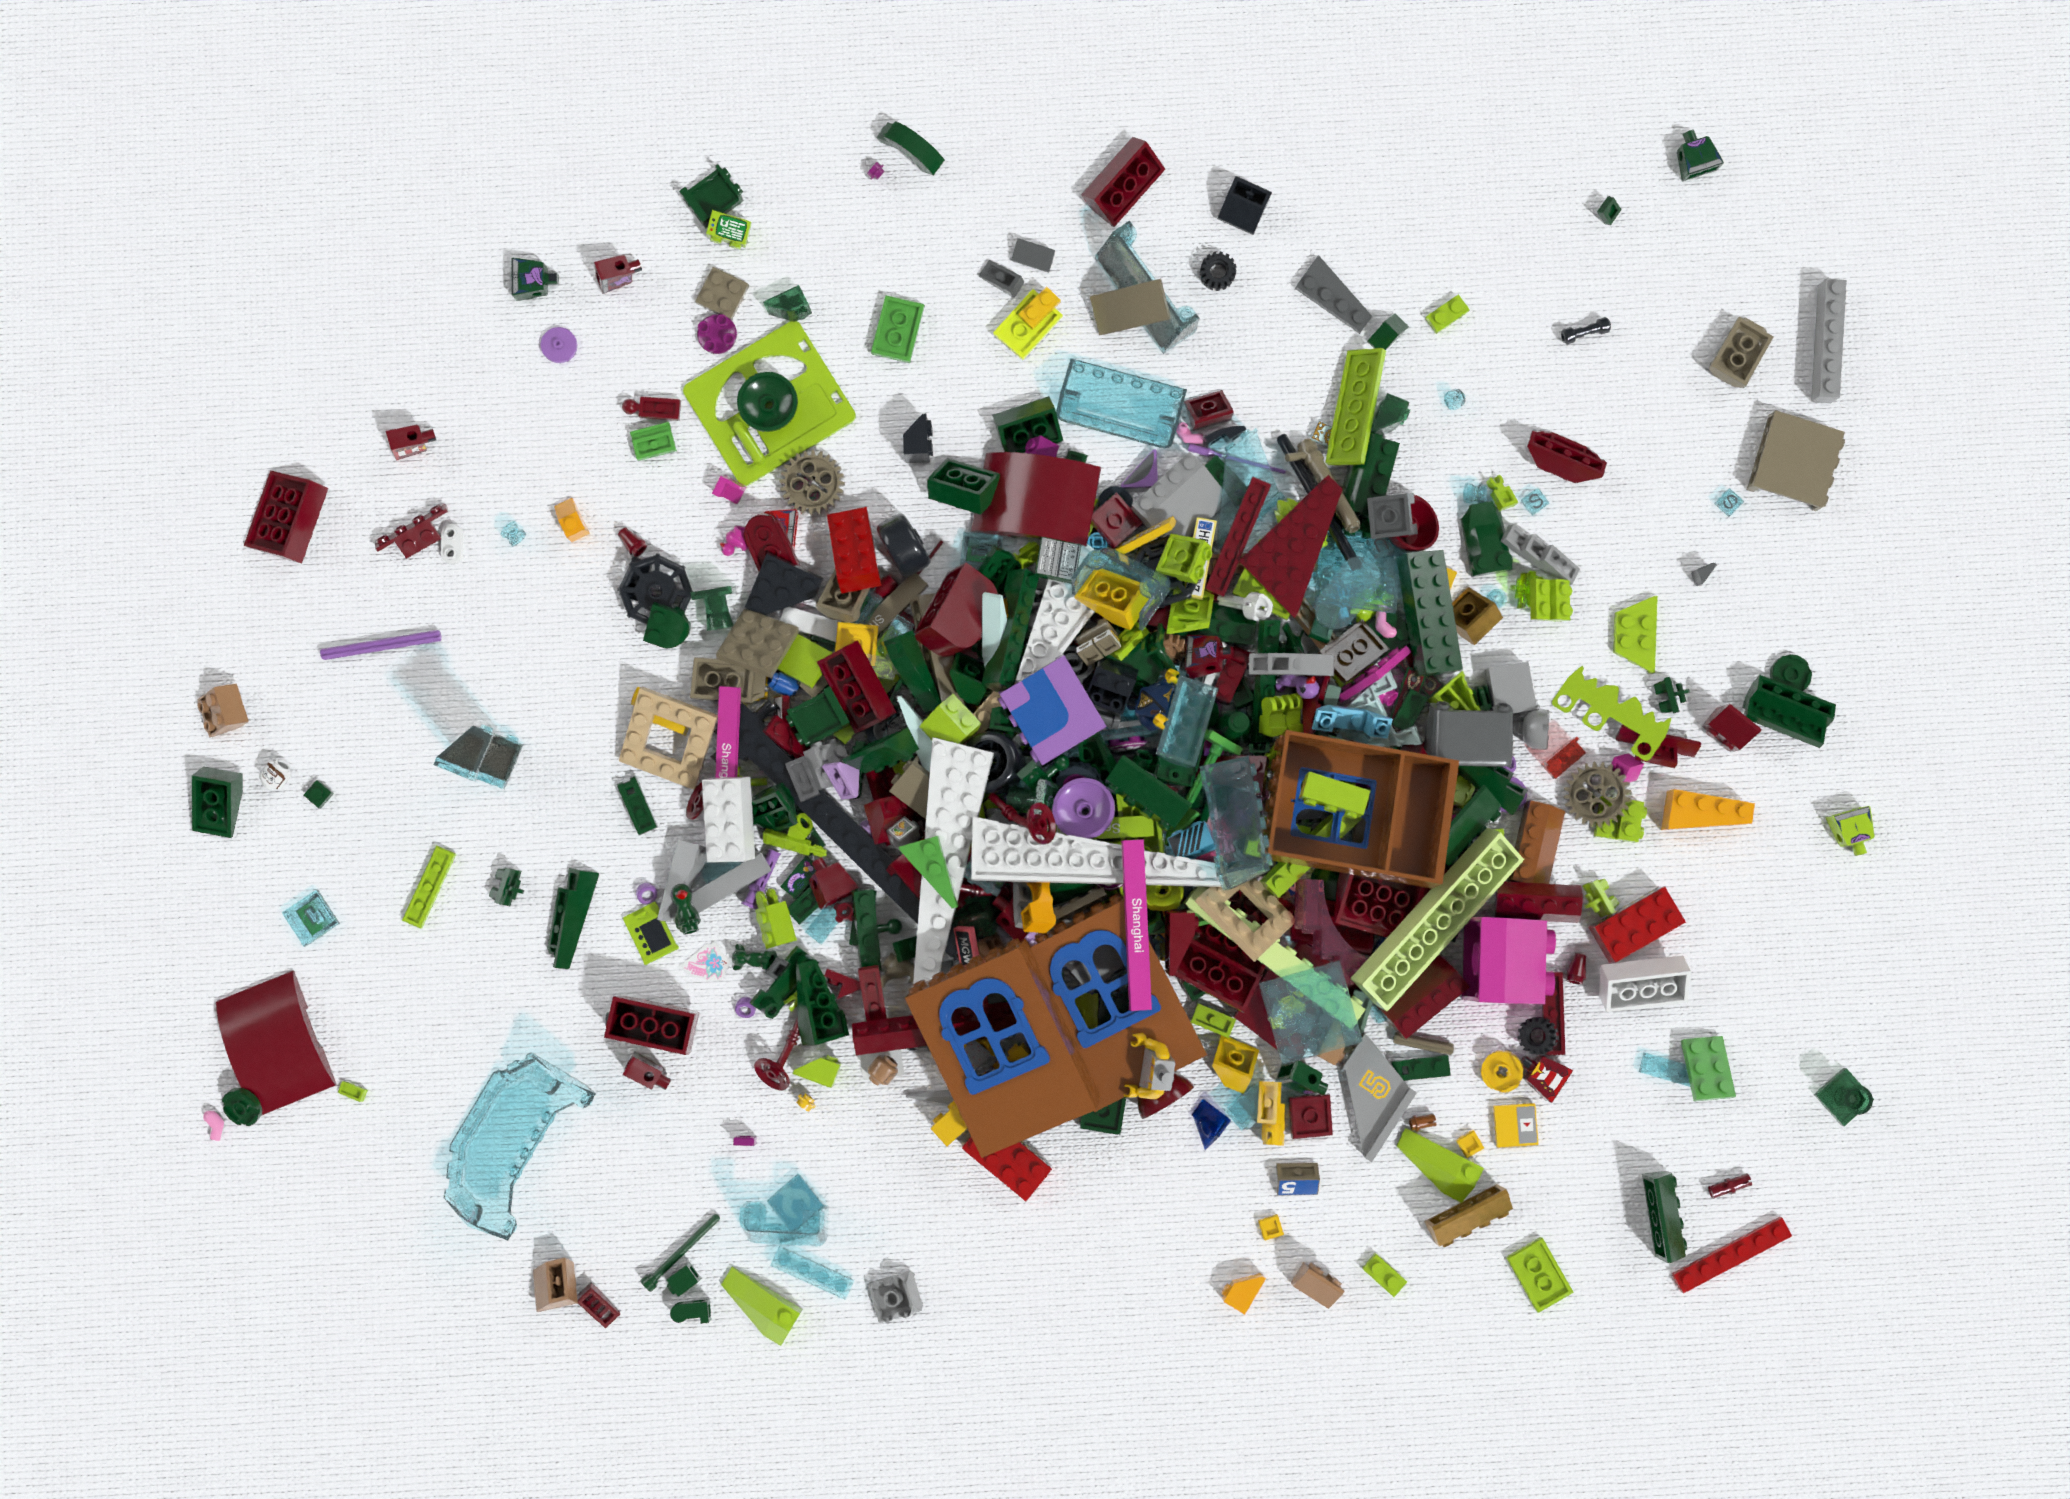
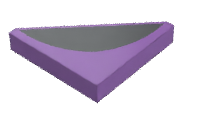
M1153 449L1121 484L1122 488H1151L1158 481L1156 449Z

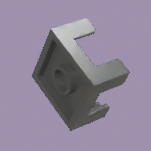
M1414 493L1367 498L1371 539L1418 534L1417 524H1412L1411 504L1415 503Z

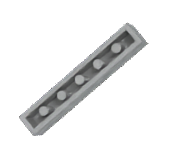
M1826 278L1818 285L1811 402L1831 404L1840 398L1847 280Z

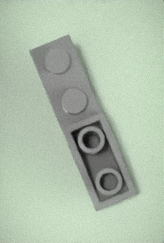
M1294 653L1249 654V674L1334 676V655Z

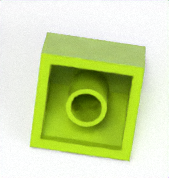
M952 694L934 709L921 723L919 728L931 740L934 737L964 744L977 733L981 723Z

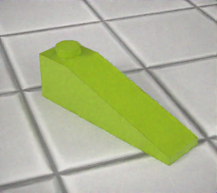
M1407 1128L1404 1129L1396 1145L1443 1194L1460 1203L1474 1189L1484 1169Z
M732 1266L721 1286L763 1336L782 1346L803 1309Z

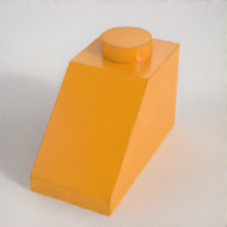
M573 498L554 506L558 521L568 540L574 542L590 534Z
M1258 1273L1232 1280L1230 1284L1227 1283L1221 1292L1223 1302L1245 1315L1265 1282L1266 1277Z

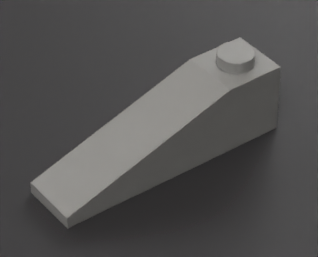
M681 840L677 841L657 920L672 921L676 914L677 906L671 900V890L677 884H686L691 889L703 869L704 863L707 861L705 846Z

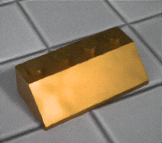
M1496 1184L1424 1222L1435 1244L1439 1247H1447L1454 1243V1239L1460 1236L1464 1238L1472 1234L1473 1229L1477 1227L1484 1228L1491 1224V1220L1506 1217L1509 1215L1508 1211L1512 1210L1513 1207L1507 1189Z

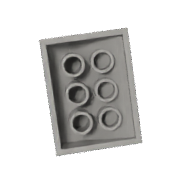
M1189 451L1134 502L1131 509L1147 529L1174 516L1177 521L1174 528L1157 537V539L1171 533L1192 537L1197 517L1212 519L1231 499L1207 468Z

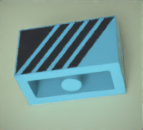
M1205 821L1195 822L1190 825V828L1184 831H1175L1171 837L1167 838L1174 856L1186 857L1191 860L1218 848L1212 831Z

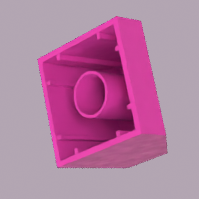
M1472 917L1465 925L1463 932L1462 978L1470 988L1462 993V1000L1485 1003L1545 1004V995L1552 996L1555 989L1554 972L1546 971V954H1554L1556 948V934L1553 929H1547V921Z

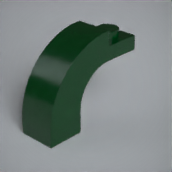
M897 121L893 124L887 122L876 137L880 143L894 147L904 153L922 172L934 176L945 161L928 141Z

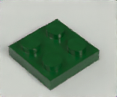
M1394 605L1384 611H1386V622L1396 628L1397 633L1395 637L1385 638L1376 630V616L1365 622L1389 648L1388 652L1379 658L1380 660L1386 656L1388 657L1387 654L1397 647L1401 649L1410 643L1407 624Z

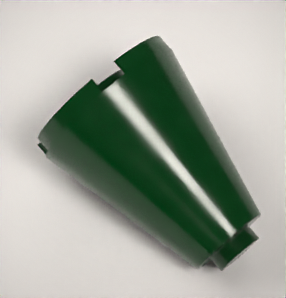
M1227 710L1219 715V719L1213 726V731L1242 748L1251 740L1252 721L1242 711Z

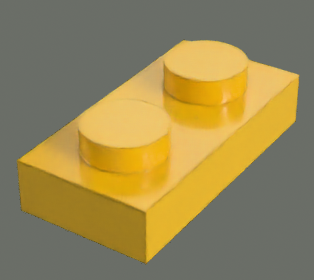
M1046 286L1018 316L1033 330L1061 303V300Z

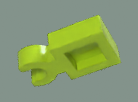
M1500 474L1494 480L1490 477L1486 481L1487 486L1493 490L1490 496L1499 512L1514 507L1519 503L1510 486L1505 487L1503 485L1504 480Z

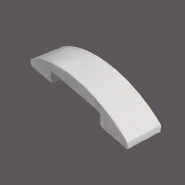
M792 607L784 608L780 621L799 627L801 632L836 642L838 621Z

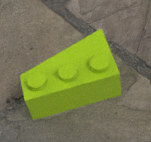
M1463 670L1427 700L1429 704L1437 703L1438 701L1448 702L1454 710L1481 711L1472 696L1471 688L1467 685Z

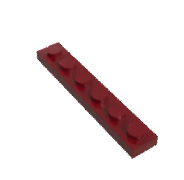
M1256 477L1251 478L1207 581L1205 590L1221 597L1225 596L1271 484Z

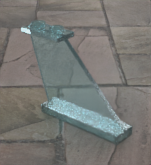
M1249 428L1239 435L1241 439L1237 443L1233 441L1224 448L1226 452L1221 455L1225 458L1218 536L1217 543H1215L1220 550L1252 477L1271 484L1256 522L1277 505L1278 500L1286 498L1277 488L1258 437L1257 428L1251 431Z

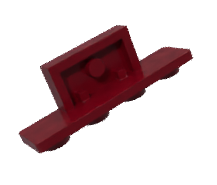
M435 505L429 510L428 514L424 516L420 514L412 519V523L397 527L391 535L387 536L385 534L376 540L377 543H375V550L379 552L395 542L407 559L439 541L441 535L431 521L447 513V505Z
M1621 725L1615 739L1616 741L1635 744L1640 734L1625 725ZM1667 734L1650 760L1645 761L1636 755L1635 760L1675 769L1678 764V754L1695 757L1701 747V742ZM1642 742L1638 745L1637 750L1641 755H1647L1651 751V746L1646 742Z

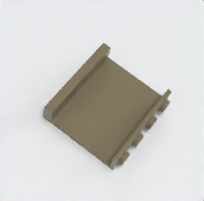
M1777 410L1773 411L1768 415L1746 490L1755 492L1761 489L1812 505V511L1815 512L1825 507L1829 499L1827 495L1828 489L1831 488L1834 482L1832 475L1840 461V458H1838L1839 451L1842 450L1845 444V439H1843L1845 432Z

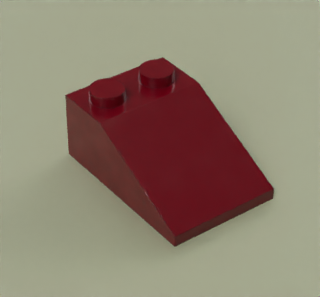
M1171 909L1165 911V972L1169 976L1175 975L1195 935V929L1199 927L1198 916L1191 909Z

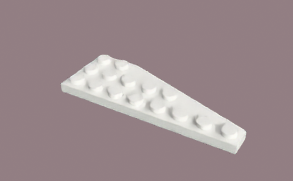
M1087 544V547L1081 546L1075 584L1048 579L1015 683L1020 682L1055 661V658L1065 652L1095 613V611L1074 597L1094 568L1097 566L1122 576L1125 573L1123 569Z

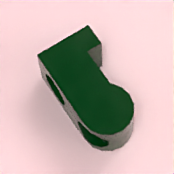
M710 1299L677 1302L670 1310V1317L676 1323L694 1318H700V1324L709 1323L712 1320Z

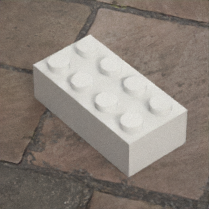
M723 777L702 780L707 862H743L755 859L750 777Z
M1683 955L1601 965L1599 997L1606 1012L1688 1003L1691 969Z

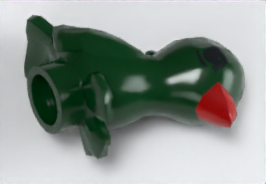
M677 884L672 888L670 894L671 900L677 906L675 925L683 935L692 934L699 931L698 924L701 919L698 911L691 904L692 891L689 886Z

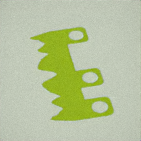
M1579 667L1566 679L1553 698L1552 705L1564 713H1569L1579 699L1591 705L1582 718L1584 725L1594 731H1599L1609 717L1615 719L1640 734L1631 751L1634 755L1645 761L1650 760L1666 737L1671 718H1667L1664 722H1656L1653 711L1643 715L1642 705L1636 696L1619 704L1618 686L1604 685L1597 688V678L1584 680V675L1582 674L1584 667ZM1560 696H1569L1571 704L1568 707H1561L1558 704ZM1598 713L1602 718L1601 723L1596 726L1591 725L1588 721L1590 714ZM1642 742H1646L1651 746V751L1647 755H1641L1637 750L1638 745Z

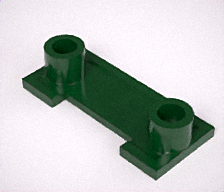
M797 945L785 959L789 964L765 992L760 989L749 1002L767 1018L773 1019L785 1005L783 1001L796 992V964L816 960Z

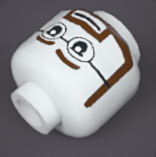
M279 759L269 761L259 774L263 787L268 790L282 789L291 778L290 766Z

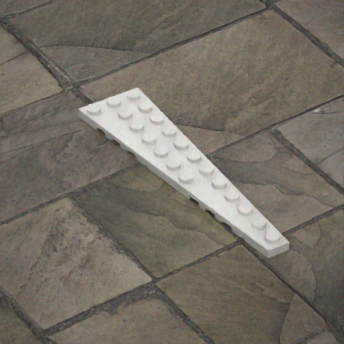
M933 737L925 839L939 836L956 900L958 901L972 844V817L978 818L994 753ZM923 876L921 879L913 984L923 979L927 982L932 979L933 975L940 972L956 909L951 908Z
M972 817L971 880L1123 884L1122 845L1071 835L1066 836L1061 833H1055L1051 843L1041 845L1032 838L1027 828ZM1036 835L1038 839H1044L1042 835ZM1144 851L1146 885L1224 886L1222 864L1196 859L1191 860L1181 856H1170L1160 852Z

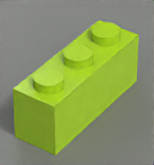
M1308 772L1305 775L1299 799L1304 800L1303 803L1306 805L1316 806L1317 804L1323 806L1324 810L1336 813V811L1343 812L1347 818L1356 819L1364 815L1370 790Z

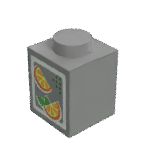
M905 816L886 830L890 844L898 851H900V846L918 842L921 839L919 825L914 820L910 821Z

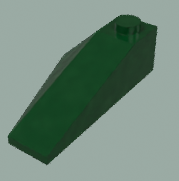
M913 630L881 641L880 645L887 662L923 711L927 713L934 710L941 704V700Z
M1097 732L1079 743L1080 761L1091 764L1093 768L1095 767L1096 771L1100 773V778L1104 785V782L1117 763L1101 734ZM1111 793L1112 797L1117 799L1116 795Z

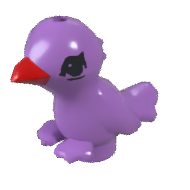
M1280 675L1276 679V690L1278 692H1283L1287 686L1296 687L1298 695L1304 699H1311L1319 691V685L1314 676Z

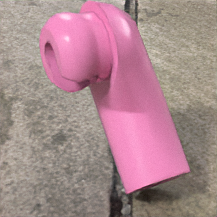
M1185 422L1178 424L1176 433L1184 443H1203V434L1191 433L1188 429V424Z
M1376 611V630L1385 638L1395 637L1397 633L1396 628L1386 622V611Z
M206 1111L203 1119L212 1128L209 1139L220 1141L224 1120L217 1112Z

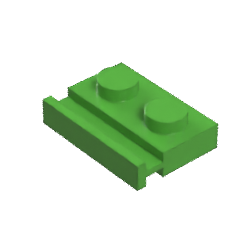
M669 422L630 432L638 461L677 451Z

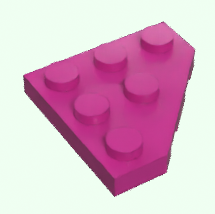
M1405 646L1400 650L1398 647L1387 654L1389 657L1386 656L1377 663L1378 665L1373 664L1364 671L1365 675H1359L1353 680V684L1348 682L1341 687L1342 692L1339 695V702H1344L1381 679L1411 653L1409 648Z

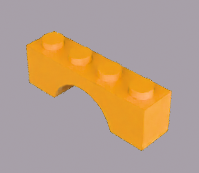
M1025 882L1032 892L1033 901L1021 912L1024 932L1046 934L1056 924V915L1052 906L1053 897L1050 894L1049 888L1050 882Z

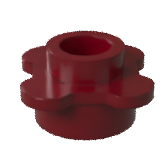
M851 901L834 905L836 922L841 923L845 920L851 922L854 920L853 903Z

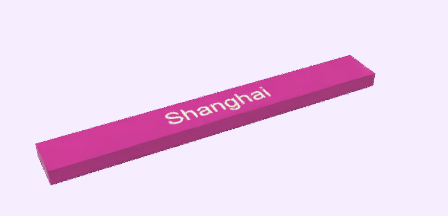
M719 686L715 778L737 777L741 687Z
M1123 840L1121 844L1129 1010H1152L1144 840Z

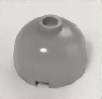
M1533 710L1524 717L1523 723L1519 722L1518 734L1523 736L1524 743L1532 749H1548L1549 710Z

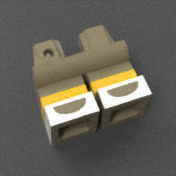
M1105 618L1099 620L1097 626L1080 631V635L1076 637L1079 645L1076 648L1077 654L1087 666L1104 658L1103 654L1107 656L1121 648L1118 633Z

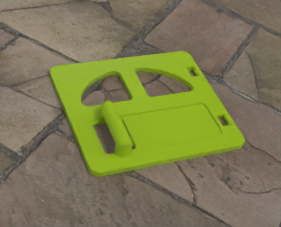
M795 320L786 323L688 382L683 387L685 397L737 481L745 486L751 485L790 461V458H795L797 453L799 455L802 454L805 450L807 451L840 431L856 419V413L801 324ZM803 340H805L810 348L805 353L799 345ZM772 356L794 358L807 366L805 373L790 381L798 397L797 411L792 421L780 430L773 432L757 430L769 450V453L764 456L748 431L750 426L744 422L739 413L725 421L717 420V400L722 388L735 373H741L745 380L758 373L754 367L756 360ZM835 392L838 393L842 400L838 404L831 397ZM767 403L766 408H771L773 404ZM735 436L739 437L752 458V464H746L732 441Z

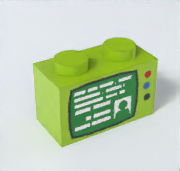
M712 210L706 236L710 238L709 241L717 244H721V242L729 243V247L741 250V247L746 248L752 222Z

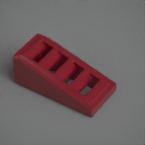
M592 1282L577 1295L578 1304L605 1329L621 1315L620 1311ZM596 1299H598L599 1301L594 1306H592L591 1304ZM604 1305L605 1307L598 1313L597 1310ZM610 1310L612 1313L603 1319L602 1316Z

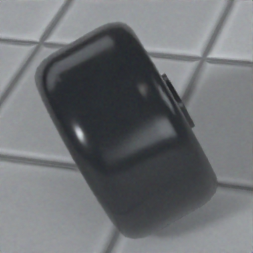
M895 514L877 526V533L902 576H913L930 565L931 559L923 546L924 543L916 529H913L905 514Z
M986 731L975 735L967 742L966 746L994 753L984 793L1000 795L1009 792L1017 786L1021 780L1017 773L1025 767L1026 763L1021 746L1013 738L1000 732ZM997 760L996 766L993 768V763Z

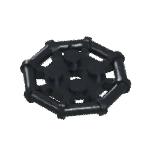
M1170 534L1141 545L1131 566H1128V572L1132 580L1141 582L1139 573H1145L1147 582L1144 584L1147 585L1148 590L1150 587H1153L1155 590L1161 591L1160 597L1149 592L1152 598L1151 602L1159 605L1160 608H1165L1167 605L1185 599L1190 600L1197 584L1188 583L1185 588L1182 585L1184 581L1156 571L1164 549L1154 553L1152 549L1166 546ZM1147 554L1149 556L1147 564H1145V566H1140L1143 558ZM1177 588L1180 590V593L1166 597V592Z
M660 553L633 563L630 562L620 586L617 587L627 612L626 616L647 625L649 617L638 612L641 607L651 611L653 603L656 602L674 609L672 605L677 595L683 596L678 607L685 612L692 596L695 595L685 571L686 567L661 556ZM654 564V571L645 574L641 572V568ZM660 564L674 571L671 576L659 571ZM636 573L640 578L635 588H631L629 584ZM679 576L684 590H677L674 578ZM659 586L662 594L653 597L650 591L651 587ZM635 592L639 604L634 608L628 593Z

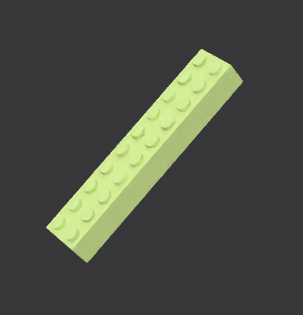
M1486 828L1445 873L1443 884L1432 888L1350 979L1375 1005L1388 1011L1523 862L1522 856L1501 832Z

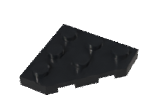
M768 552L744 608L767 615L815 598L824 578Z

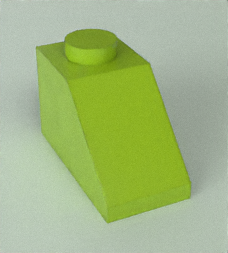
M822 1056L796 1068L793 1074L832 1088L842 1063H839L838 1058L834 1056Z

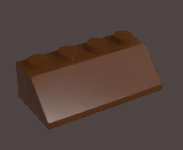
M1532 800L1525 802L1515 843V850L1524 860L1507 878V881L1549 884L1565 816L1564 810Z

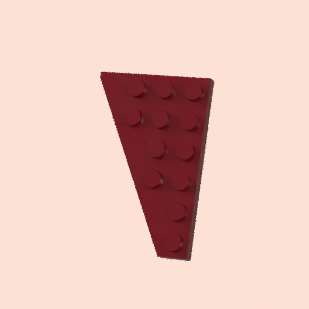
M1329 475L1239 560L1294 618L1298 615L1343 491Z

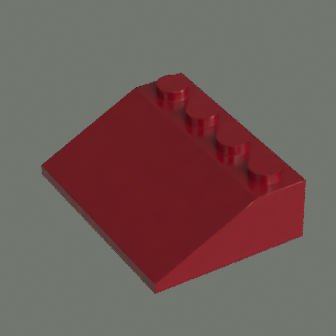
M270 470L244 546L302 564L329 488L309 479Z
M1340 872L1337 880L1334 922L1388 937L1422 900L1425 887Z

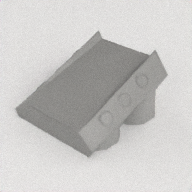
M906 1271L868 1283L879 1323L889 1322L900 1317L906 1318L922 1311L923 1302H921L913 1272Z

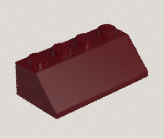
M1132 136L1084 190L1081 196L1095 213L1112 227H1115L1166 169L1147 141Z
M858 640L817 661L855 734L897 713Z
M1504 881L1496 890L1494 918L1579 923L1583 904L1582 886Z
M1439 954L1388 1011L1377 1005L1376 1007L1400 1037L1407 1039L1470 988V986L1458 971Z

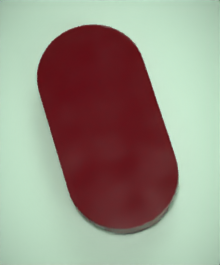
M760 513L753 516L747 522L744 529V539L758 572L768 552L800 566L786 531L778 518L771 514Z

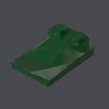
M1493 501L1469 505L1467 512L1461 518V525L1471 578L1512 571V555L1509 553L1508 546L1501 542L1505 533L1501 511L1499 512Z

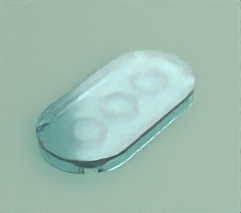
M1357 556L1350 558L1342 565L1315 602V616L1323 627L1335 630L1344 628L1351 623L1379 586L1381 576L1375 562L1369 558Z

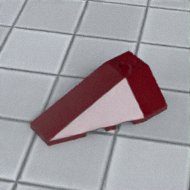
M1314 676L1319 685L1318 694L1311 699L1302 698L1303 733L1313 735L1315 733L1312 725L1316 709L1323 706L1331 676Z

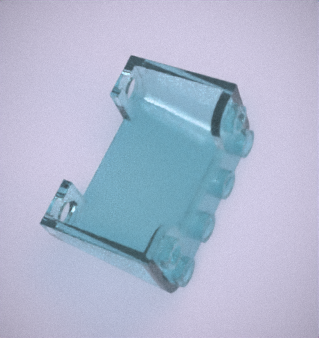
M746 1201L740 1207V1226L747 1240L752 1243L817 1247L827 1241L829 1205H823L818 1211L804 1210L803 1225L795 1231H792L788 1224L766 1223L767 1209L761 1202Z

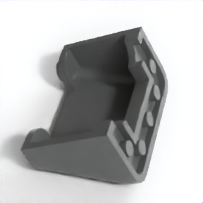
M1445 701L1430 703L1423 748L1427 755L1459 760V765L1510 766L1513 757V709L1507 703H1498L1492 707V711L1454 710Z

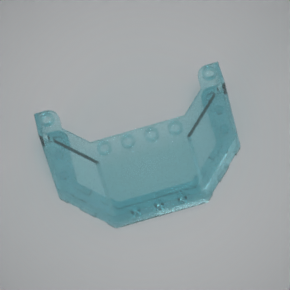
M532 1052L527 1054L525 1059L521 1061L515 1060L508 1064L506 1069L502 1071L498 1069L492 1073L450 1143L449 1152H452V1161L447 1165L446 1178L449 1179L448 1189L444 1190V1199L466 1226L507 1241L510 1239L517 1228L516 1218L511 1213L514 1184L520 1178L527 1162L532 1158L536 1147L543 1140L544 1134L553 1123L556 1114L574 1104L580 1108H586L593 1102L596 1093L588 1085Z

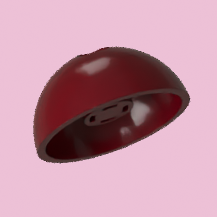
M1415 494V503L1411 504L1412 524H1417L1418 534L1387 537L1394 546L1407 552H1419L1430 548L1436 542L1439 535V522L1435 511L1426 500Z
M1174 1072L1171 1091H1164V1094L1158 1099L1140 1098L1138 1096L1137 1107L1140 1117L1145 1119L1186 1095L1195 1086L1188 1078Z

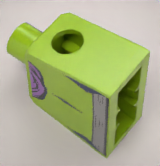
M1863 806L1825 817L1840 847L1851 845L1854 856L1867 853L1864 841L1874 839L1875 837L1870 806Z

